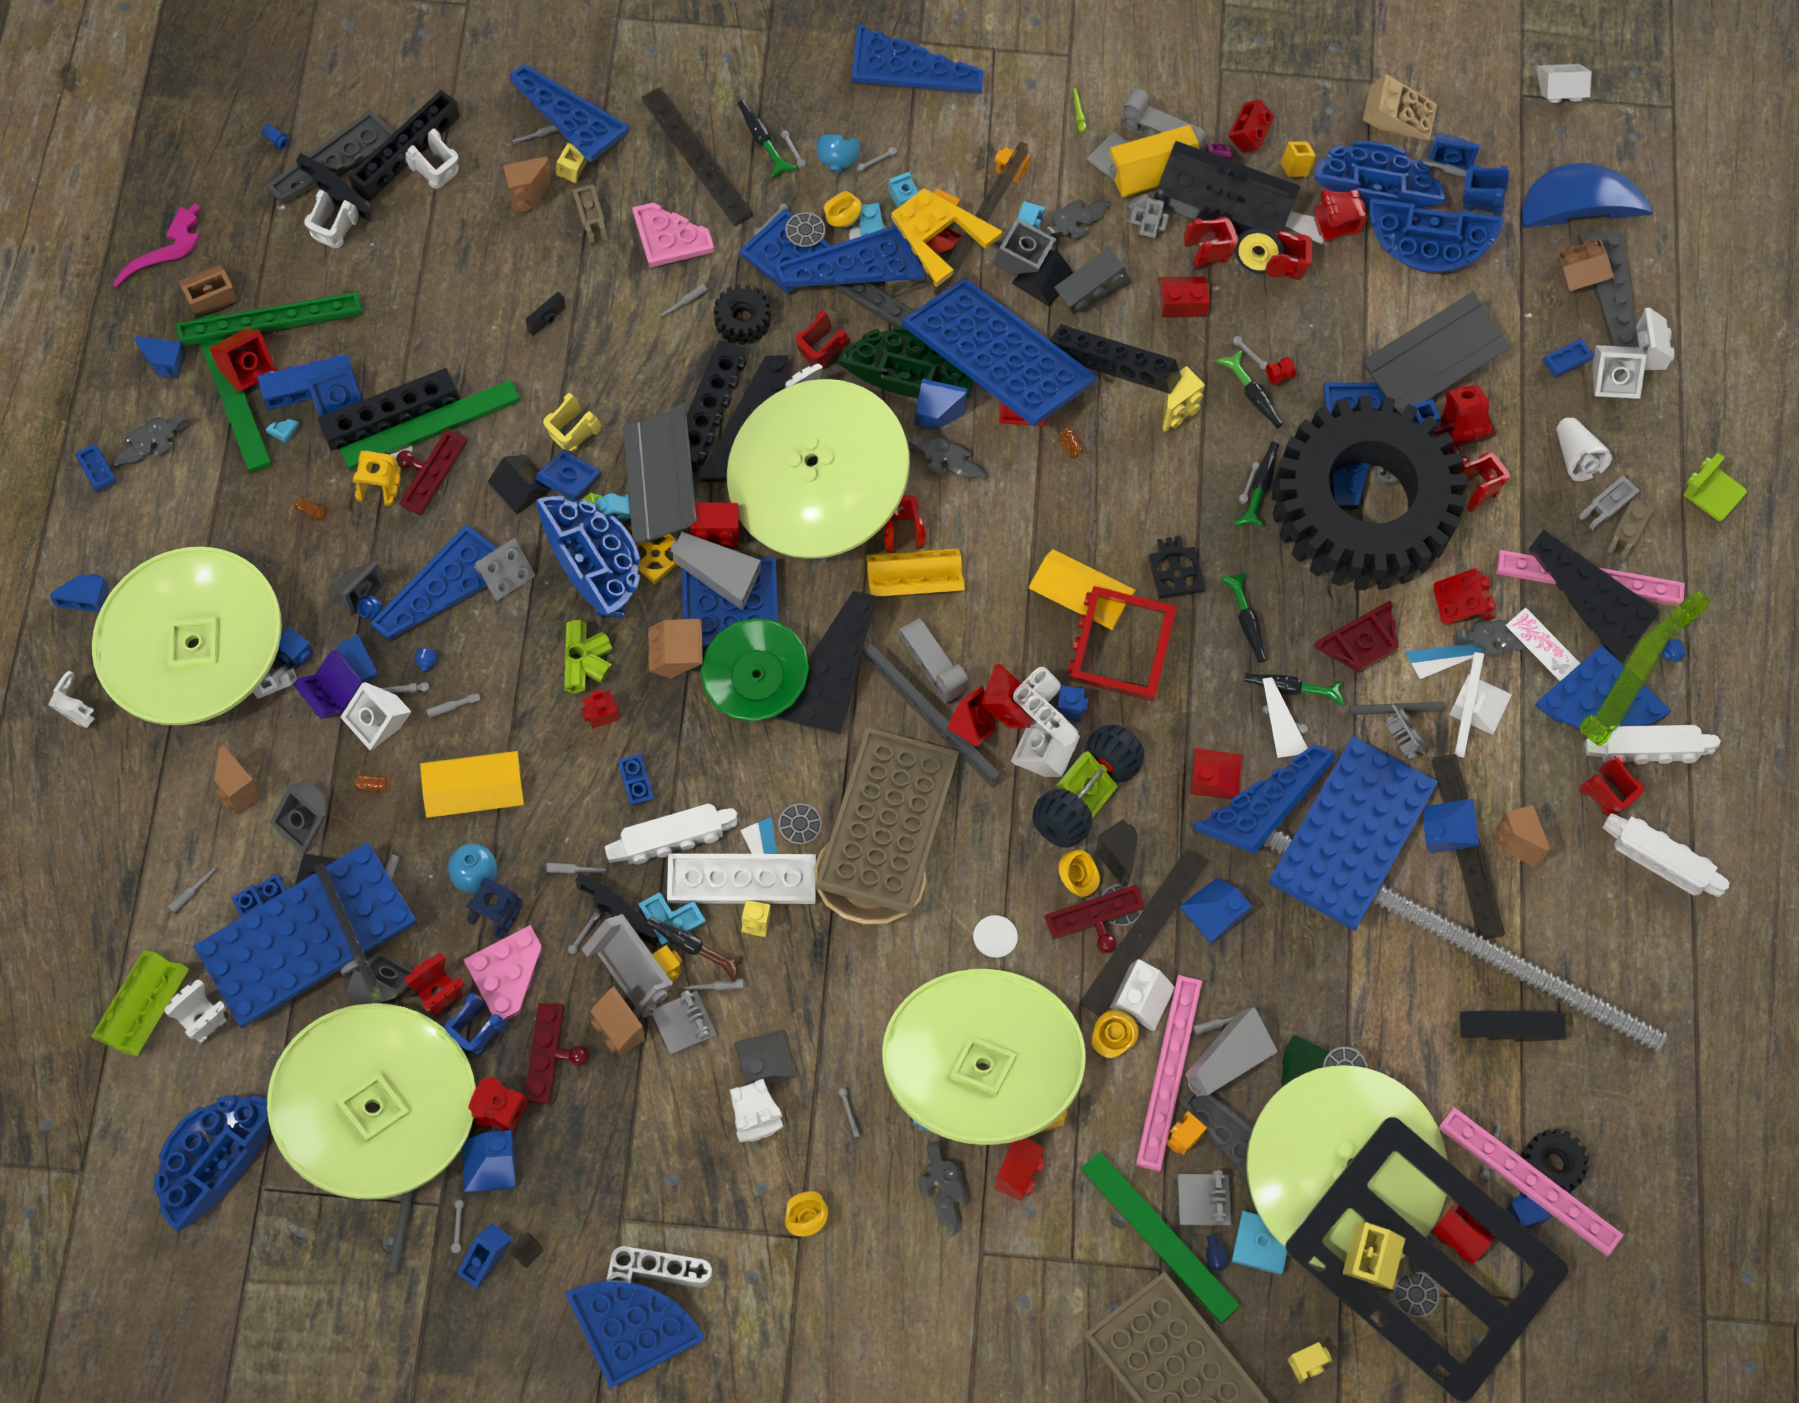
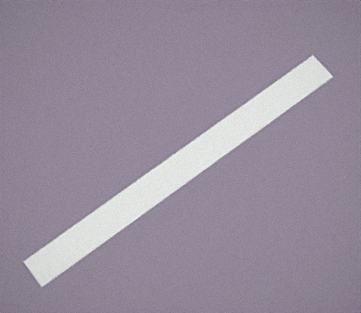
M1474 653L1454 755L1464 758L1484 658L1483 653Z

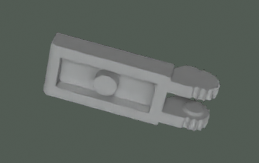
M1623 475L1596 497L1590 506L1580 514L1579 518L1583 521L1595 510L1600 516L1594 519L1589 526L1592 530H1595L1605 520L1610 519L1635 498L1640 490Z

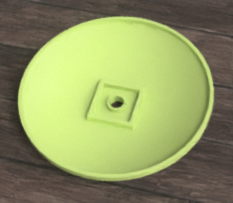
M818 379L798 383L777 392L765 400L753 411L740 428L728 460L727 486L731 503H738L739 520L754 538L768 548L787 556L804 559L826 558L839 555L854 549L873 537L896 511L906 489L909 476L910 458L908 443L904 430L893 411L871 391L854 383L833 379ZM810 457H818L816 465L812 467L807 466V461Z
M187 547L162 553L140 564L128 573L105 600L97 617L92 638V657L96 674L108 695L125 711L142 720L161 725H188L212 719L234 708L247 698L262 682L271 668L281 639L282 621L276 594L263 574L246 559L234 553L211 547ZM199 639L196 647L188 648L191 640Z
M962 970L940 976L925 983L912 992L896 1009L887 1026L883 1040L882 1060L884 1075L889 1089L902 1109L928 1130L942 1137L968 1144L996 1145L1010 1143L1032 1136L1047 1128L1063 1115L1078 1094L1085 1072L1086 1054L1083 1036L1077 1021L1066 1005L1051 991L1037 982L1024 976L1001 970ZM985 1063L989 1065L990 1068L988 1070L982 1071L979 1070L976 1066L978 1064Z
M379 1003L360 1004L338 1009L322 1016L305 1027L292 1039L284 1049L273 1070L268 1088L267 1112L270 1129L279 1151L289 1165L304 1179L316 1187L339 1196L366 1200L383 1199L398 1196L423 1186L443 1172L455 1159L465 1144L472 1128L474 1117H472L468 1107L476 1087L465 1053L459 1044L438 1023L417 1011L401 1006ZM369 1103H377L380 1109L376 1113H369L365 1107Z
M1345 1065L1329 1066L1307 1072L1293 1079L1276 1092L1267 1102L1251 1132L1247 1150L1246 1170L1248 1186L1254 1206L1269 1232L1280 1244L1285 1247L1289 1237L1347 1167V1162L1355 1157L1386 1118L1396 1117L1447 1160L1444 1141L1438 1126L1425 1105L1409 1089L1395 1079L1371 1069ZM1395 1151L1390 1154L1368 1182V1188L1425 1238L1427 1237L1442 1211L1446 1198L1444 1192ZM1347 1208L1325 1235L1323 1244L1345 1263L1355 1223H1364L1366 1221L1351 1208ZM1316 1257L1309 1262L1321 1268L1325 1267Z

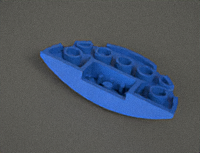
M1354 141L1352 146H1336L1329 150L1324 159H1320L1314 175V180L1330 191H1359L1360 199L1367 206H1370L1371 198L1415 204L1414 208L1442 204L1445 200L1440 181H1435L1430 175L1431 169L1426 164H1423V161L1420 159L1414 161L1406 156L1405 150L1381 142Z
M1575 163L1552 169L1537 179L1529 189L1526 201H1524L1522 223L1523 228L1566 224L1568 219L1608 215L1609 219L1652 215L1653 211L1643 192L1624 175L1600 165Z
M1370 199L1371 225L1381 246L1400 263L1425 272L1453 271L1478 260L1496 241L1504 217L1465 211H1459V214L1414 208L1415 204Z
M564 496L537 499L536 505L546 536L556 558L572 584L594 608L605 616L621 609L628 602L633 592H635L640 579V575H638V564L640 562L638 549L627 529L613 515L606 516L598 511L597 505L582 499L578 502L565 500Z
M237 1095L217 1098L216 1103L205 1108L198 1107L189 1113L168 1136L159 1154L161 1163L158 1174L154 1175L155 1194L159 1197L162 1207L160 1211L163 1217L177 1232L191 1225L212 1208L231 1189L251 1164L270 1131L267 1099L254 1095L251 1098L238 1097Z

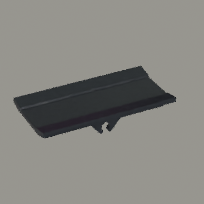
M1175 141L1153 199L1163 200V208L1192 219L1201 218L1202 221H1212L1219 217H1227L1238 236L1252 228H1264L1277 233L1283 232L1301 186Z

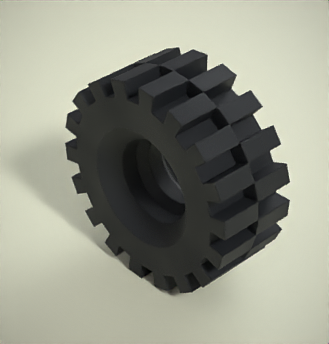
M741 284L736 285V289L733 290L730 286L727 288L726 294L723 291L719 294L720 299L716 298L714 322L717 332L719 334L722 332V338L726 340L729 337L730 343L735 344V341L738 340L739 345H744V341L752 344L754 343V338L759 341L762 338V333L766 335L771 324V311L769 300H766V295L763 292L759 295L758 288L754 287L753 290H750V285L745 284V288H741ZM738 311H747L751 313V318L739 321L734 318V314Z
M1547 1129L1542 1134L1538 1133L1527 1144L1522 1152V1158L1566 1192L1570 1193L1584 1181L1585 1174L1589 1171V1166L1586 1165L1589 1162V1155H1584L1587 1149L1584 1145L1581 1147L1578 1145L1581 1140L1577 1136L1574 1140L1570 1138L1572 1133L1566 1131L1562 1134L1561 1129H1555L1553 1132ZM1550 1154L1559 1156L1564 1163L1563 1170L1558 1173L1549 1171L1545 1166L1546 1156Z

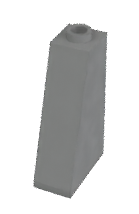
M681 532L679 539L675 538L671 546L673 561L737 608L743 610L761 572V560Z
M1255 1007L1239 1011L1186 1072L1188 1086L1196 1096L1209 1095L1278 1052Z

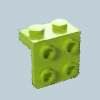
M1718 452L1712 459L1708 457L1700 466L1702 471L1699 474L1694 472L1686 483L1689 487L1683 496L1717 521H1723L1745 496L1747 490L1719 469L1725 457Z

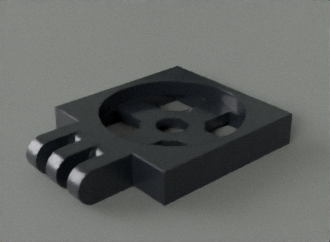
M1175 536L1176 545H1173L1171 537L1166 538L1167 546L1165 547L1163 540L1157 539L1159 552L1149 554V562L1158 599L1205 591L1195 547L1183 548L1180 536ZM1178 557H1187L1192 561L1193 566L1183 568L1179 565ZM1168 559L1170 568L1158 572L1157 566L1160 561ZM1174 570H1179L1181 572V576L1174 577L1172 572ZM1196 576L1195 582L1185 588V577ZM1170 580L1174 583L1175 589L1167 587L1161 581Z

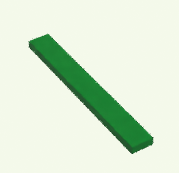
M358 292L180 322L175 323L178 341L181 342L182 346L227 339L246 328L260 330L262 333L362 315Z
M211 313V314H208V315H205V316H202V317H199V318H196V319H193V320L204 319V318L215 317V316H214L213 313ZM223 339L200 343L249 473L272 466L243 390L237 392L219 371L209 347L223 341Z
M508 380L340 448V452L349 471L358 467V458L361 451L387 455L393 454L440 435L446 429L452 430L521 402L512 381Z
M1100 1151L1081 1167L1080 1170L1220 1324L1240 1307L1239 1303Z

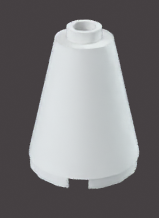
M1564 418L1559 422L1556 431L1568 475L1574 481H1585L1594 478L1592 474L1598 470L1600 474L1605 471L1612 460L1609 449L1576 418Z

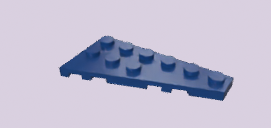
M861 24L857 26L852 82L982 93L984 70L960 61L955 63L947 60L944 55H934L927 52L928 49L904 40L883 36V33L875 30V32L865 29V26Z
M523 64L511 72L510 81L590 163L629 133L630 126L527 65Z
M896 225L774 265V271L782 287L925 279V273L913 253L910 243L907 239H904Z
M1324 383L1323 385L1324 406H1326L1330 413H1332L1336 401L1348 398L1351 408H1355L1360 396L1371 395L1372 408H1379L1385 397L1376 383ZM1357 463L1346 465L1331 475L1333 498L1341 509L1358 508L1370 464Z
M465 525L370 622L371 627L389 641L486 588L487 584L481 573L479 574L474 566L478 560L498 548Z
M1312 745L1291 759L1290 765L1282 770L1278 768L1273 771L1272 777L1266 781H1258L1232 798L1231 804L1222 810L1217 808L1211 812L1212 816L1204 822L1199 820L1193 824L1195 831L1255 854L1335 760L1334 751Z

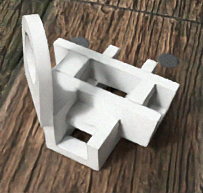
M68 671L53 690L54 694L48 705L78 726L87 728L95 719L90 715L93 709L84 705L82 701L65 695L74 680V673Z

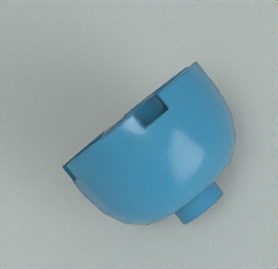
M821 135L820 138H817L816 154L819 161L829 167V171L840 173L842 169L850 168L855 164L859 157L861 142L851 137L850 141L843 139L842 135Z
M468 843L461 845L453 851L449 858L448 874L450 880L458 890L464 893L476 894L484 877L495 881L497 878L498 867L495 857L487 847L481 844Z

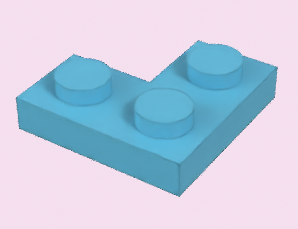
M659 892L638 904L647 921L651 916L663 923L681 928L690 933L706 924L694 901L671 912ZM654 930L662 947L671 943Z

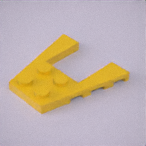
M925 188L891 214L895 225L904 239H907L910 243L913 253L919 257L922 267L927 274H930L936 287L953 275V269L925 244L955 221L985 249L1002 237L1001 230Z

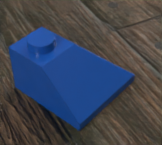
M1433 133L1428 148V159L1468 170L1469 166L1474 164L1480 145L1457 136Z
M922 379L915 413V425L924 429L932 428L937 430L962 417L966 409L967 388Z
M1473 799L1424 807L1423 823L1426 846L1431 853L1480 846Z
M1216 878L1181 904L1179 908L1208 942L1212 944L1248 917L1252 905L1236 887Z
M511 1130L487 1132L466 1140L462 1147L465 1193L516 1188L514 1137Z

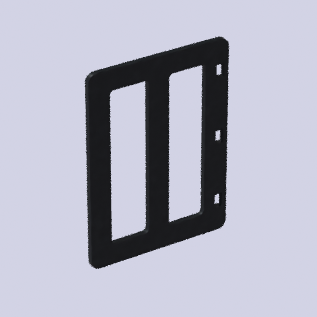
M1388 1117L1380 1124L1285 1244L1288 1255L1454 1399L1461 1402H1466L1472 1398L1568 1273L1567 1264L1396 1117ZM1393 1151L1401 1155L1533 1269V1276L1508 1307L1498 1301L1368 1188L1370 1179ZM1347 1208H1351L1367 1223L1390 1230L1405 1238L1402 1253L1488 1327L1489 1332L1465 1363L1461 1364L1368 1282L1342 1274L1345 1263L1323 1244V1238ZM1314 1257L1325 1265L1321 1273L1309 1264ZM1376 1310L1387 1319L1383 1327L1371 1317ZM1438 1364L1449 1373L1445 1381L1433 1371Z

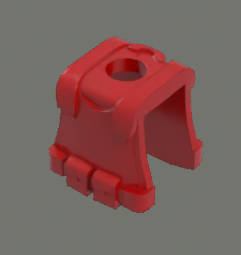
M1322 190V205L1314 207V220L1319 236H1322L1324 242L1332 241L1343 235H1355L1362 230L1367 220L1364 202L1360 199L1359 191L1333 192Z
M1219 217L1212 221H1202L1201 218L1193 219L1192 223L1188 224L1187 230L1184 233V245L1189 247L1204 242L1193 260V267L1195 270H1198L1210 263L1222 261V263L1228 262L1232 255L1231 253H1234L1238 237L1231 221L1227 217Z
M821 310L816 314V320L804 332H798L796 335V346L801 355L812 366L820 364L824 370L829 366L833 358L843 352L851 343V340L846 332L840 329L816 353L810 346L831 331L830 318Z
M1476 384L1446 391V404L1443 414L1440 416V424L1447 425L1455 422L1451 432L1453 441L1467 442L1472 441V439H1481L1483 435L1491 434L1492 425L1488 416L1489 401L1481 388Z
M1492 452L1482 454L1476 461H1465L1461 466L1458 474H1467V481L1479 474L1486 481L1474 492L1466 508L1472 512L1481 506L1487 498L1491 496L1497 497L1502 491V486L1510 478L1506 467ZM1492 469L1496 472L1497 478L1492 474Z
M904 495L898 507L904 508L895 511L884 525L883 542L886 553L894 552L892 521L911 519L916 550L924 547L926 539L923 519L918 516V500L913 495Z
M1614 756L1601 766L1599 772L1625 795L1621 801L1614 795L1600 775L1590 777L1579 789L1583 795H1589L1601 806V811L1608 817L1611 813L1616 815L1621 810L1627 808L1644 790L1643 784L1639 780L1636 781L1623 765L1625 761L1620 756Z
M440 953L434 956V958L431 959L430 957L422 962L423 966L418 965L412 970V974H409L404 979L408 988L414 989L424 1002L422 1004L424 1009L430 1011L434 1017L441 1014L442 1010L454 1001L457 1002L463 998L461 988L464 987L463 980L460 977L453 982L450 980L444 969L446 958ZM437 987H442V988H443V989H441L440 991H438L436 994H434L433 996L431 995V994H432V991H433L435 988H437Z

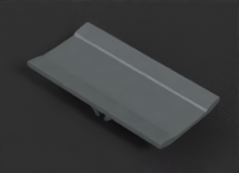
M1473 291L1363 359V363L1385 397L1395 399L1394 410L1402 415L1407 404L1413 405L1429 400L1504 353L1512 346L1499 332Z
M681 403L672 408V410L650 419L624 425L632 537L635 544L649 542L689 527L697 522L686 405Z

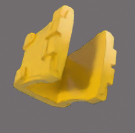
M361 451L358 458L357 472L354 473L352 481L356 483V500L363 502L368 484L382 486L385 506H392L394 498H397L399 492L398 488H400L402 474L400 466L396 465L395 457L382 453ZM372 463L380 465L378 472L371 473Z

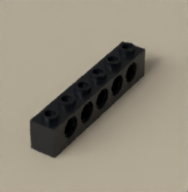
M442 90L435 94L349 174L352 189L367 201L374 198L408 166L406 163V152H408L412 145L422 153L429 146L428 133L432 129H435L441 135L460 117L457 101Z
M1060 324L1050 338L1052 343L1086 368L1171 394L1182 377L1176 359Z
M718 340L687 413L689 446L692 443L699 444L695 447L690 446L692 472L696 473L700 465L704 466L706 462L708 446L712 447L714 443L715 429L722 424L723 410L729 407L732 398L730 395L732 389L736 390L740 378L738 376L740 370L744 371L747 364L743 347ZM717 386L723 387L721 389H714ZM708 405L715 406L713 408H706ZM700 424L707 425L705 427H698Z
M446 367L321 416L317 420L330 451L340 450V448L351 443L363 440L371 435L459 401V396ZM410 401H415L413 404H407ZM367 418H372L370 421H364ZM344 427H350L347 430H342Z

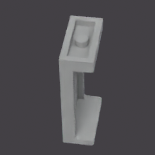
M623 914L605 919L581 949L586 957L598 954L636 1007L632 1011L636 1018L641 1016L646 1018L655 1011V1005L667 997V991L673 985Z

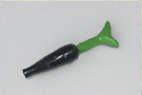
M1238 351L1233 357L1217 359L1216 363L1224 365L1235 372L1245 386L1244 392L1250 402L1271 421L1276 429L1280 428L1283 422L1278 417L1267 393L1260 383L1252 382L1240 365L1243 351Z

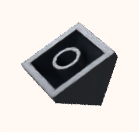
M1050 250L1038 272L1018 274L1012 284L1045 305L1050 306L1058 296L1054 287L1074 272L1058 250Z
M526 455L503 457L488 480L491 487L516 515L552 490L536 480L539 470Z

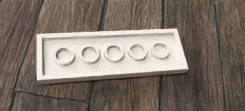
M668 854L667 903H690L694 901L695 903L745 904L746 900L764 904H815L814 866L816 864V854Z

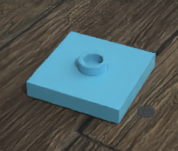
M1242 1211L1231 1262L1282 1275L1287 1255L1285 1247L1269 1232L1259 1215Z

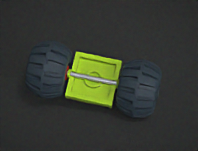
M1114 724L1102 726L1094 731L1087 741L1085 752L1081 754L1056 785L1059 789L1048 791L1037 800L1032 815L1033 824L1037 831L1050 843L1063 848L1075 846L1083 841L1092 827V818L1118 787L1116 783L1129 780L1140 771L1144 761V750L1139 739L1132 732L1126 730V728Z

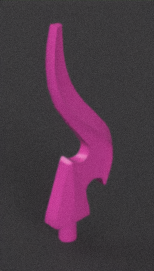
M195 203L188 210L180 207L166 234L168 240H174L175 243L144 254L131 261L117 276L113 286L117 288L131 274L144 267L178 259L191 252L196 246L200 235L199 232L190 234L188 230L199 223L195 215L201 208Z

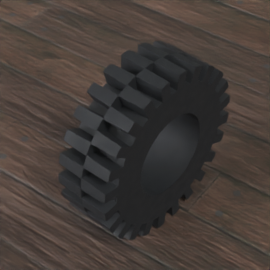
M1371 395L1360 396L1355 408H1351L1348 398L1336 401L1332 413L1328 411L1326 406L1319 408L1315 412L1312 422L1310 423L1305 419L1299 425L1295 437L1291 436L1280 461L1272 490V500L1276 501L1273 517L1275 523L1283 522L1279 535L1284 544L1292 540L1295 542L1292 552L1294 558L1298 562L1306 556L1312 559L1309 571L1319 577L1324 568L1334 572L1331 580L1332 584L1342 586L1345 578L1350 577L1355 578V590H1366L1371 580H1376L1378 590L1390 588L1397 577L1401 584H1405L1413 579L1417 570L1423 574L1432 566L1435 558H1440L1460 523V516L1466 505L1467 497L1462 495L1467 486V474H1458L1463 464L1460 452L1449 455V450L1453 443L1451 436L1446 432L1436 438L1433 434L1438 422L1430 415L1422 424L1414 421L1418 408L1411 404H1407L1401 415L1393 412L1395 399L1390 397H1384L1379 408H1372ZM1368 463L1384 468L1393 474L1403 486L1407 496L1408 511L1399 518L1385 523L1359 521L1346 514L1337 505L1330 491L1329 477L1336 470L1346 465Z

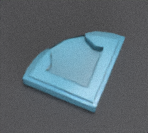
M290 419L278 423L274 422L266 428L268 434L287 443L298 429L299 423Z

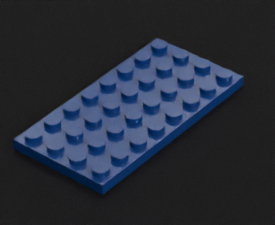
M963 278L902 320V326L1034 427L1097 381V376L967 278Z
M1352 736L1269 878L1268 884L1356 931L1438 781Z
M367 842L195 944L193 947L237 1023L243 1029L341 970L349 962L359 959L418 922Z

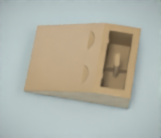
M1385 74L1370 85L1363 121L1382 131L1428 141L1431 137L1437 104Z

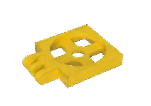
M630 525L627 530L632 535V525ZM671 534L663 536L665 540L659 545H653L650 541L636 544L637 548L641 546L647 554L640 560L638 569L654 585L677 566L674 561L671 562L665 556V552L671 548L675 539ZM653 550L660 551L658 557H653L651 553ZM652 563H659L663 568L649 569L647 567Z

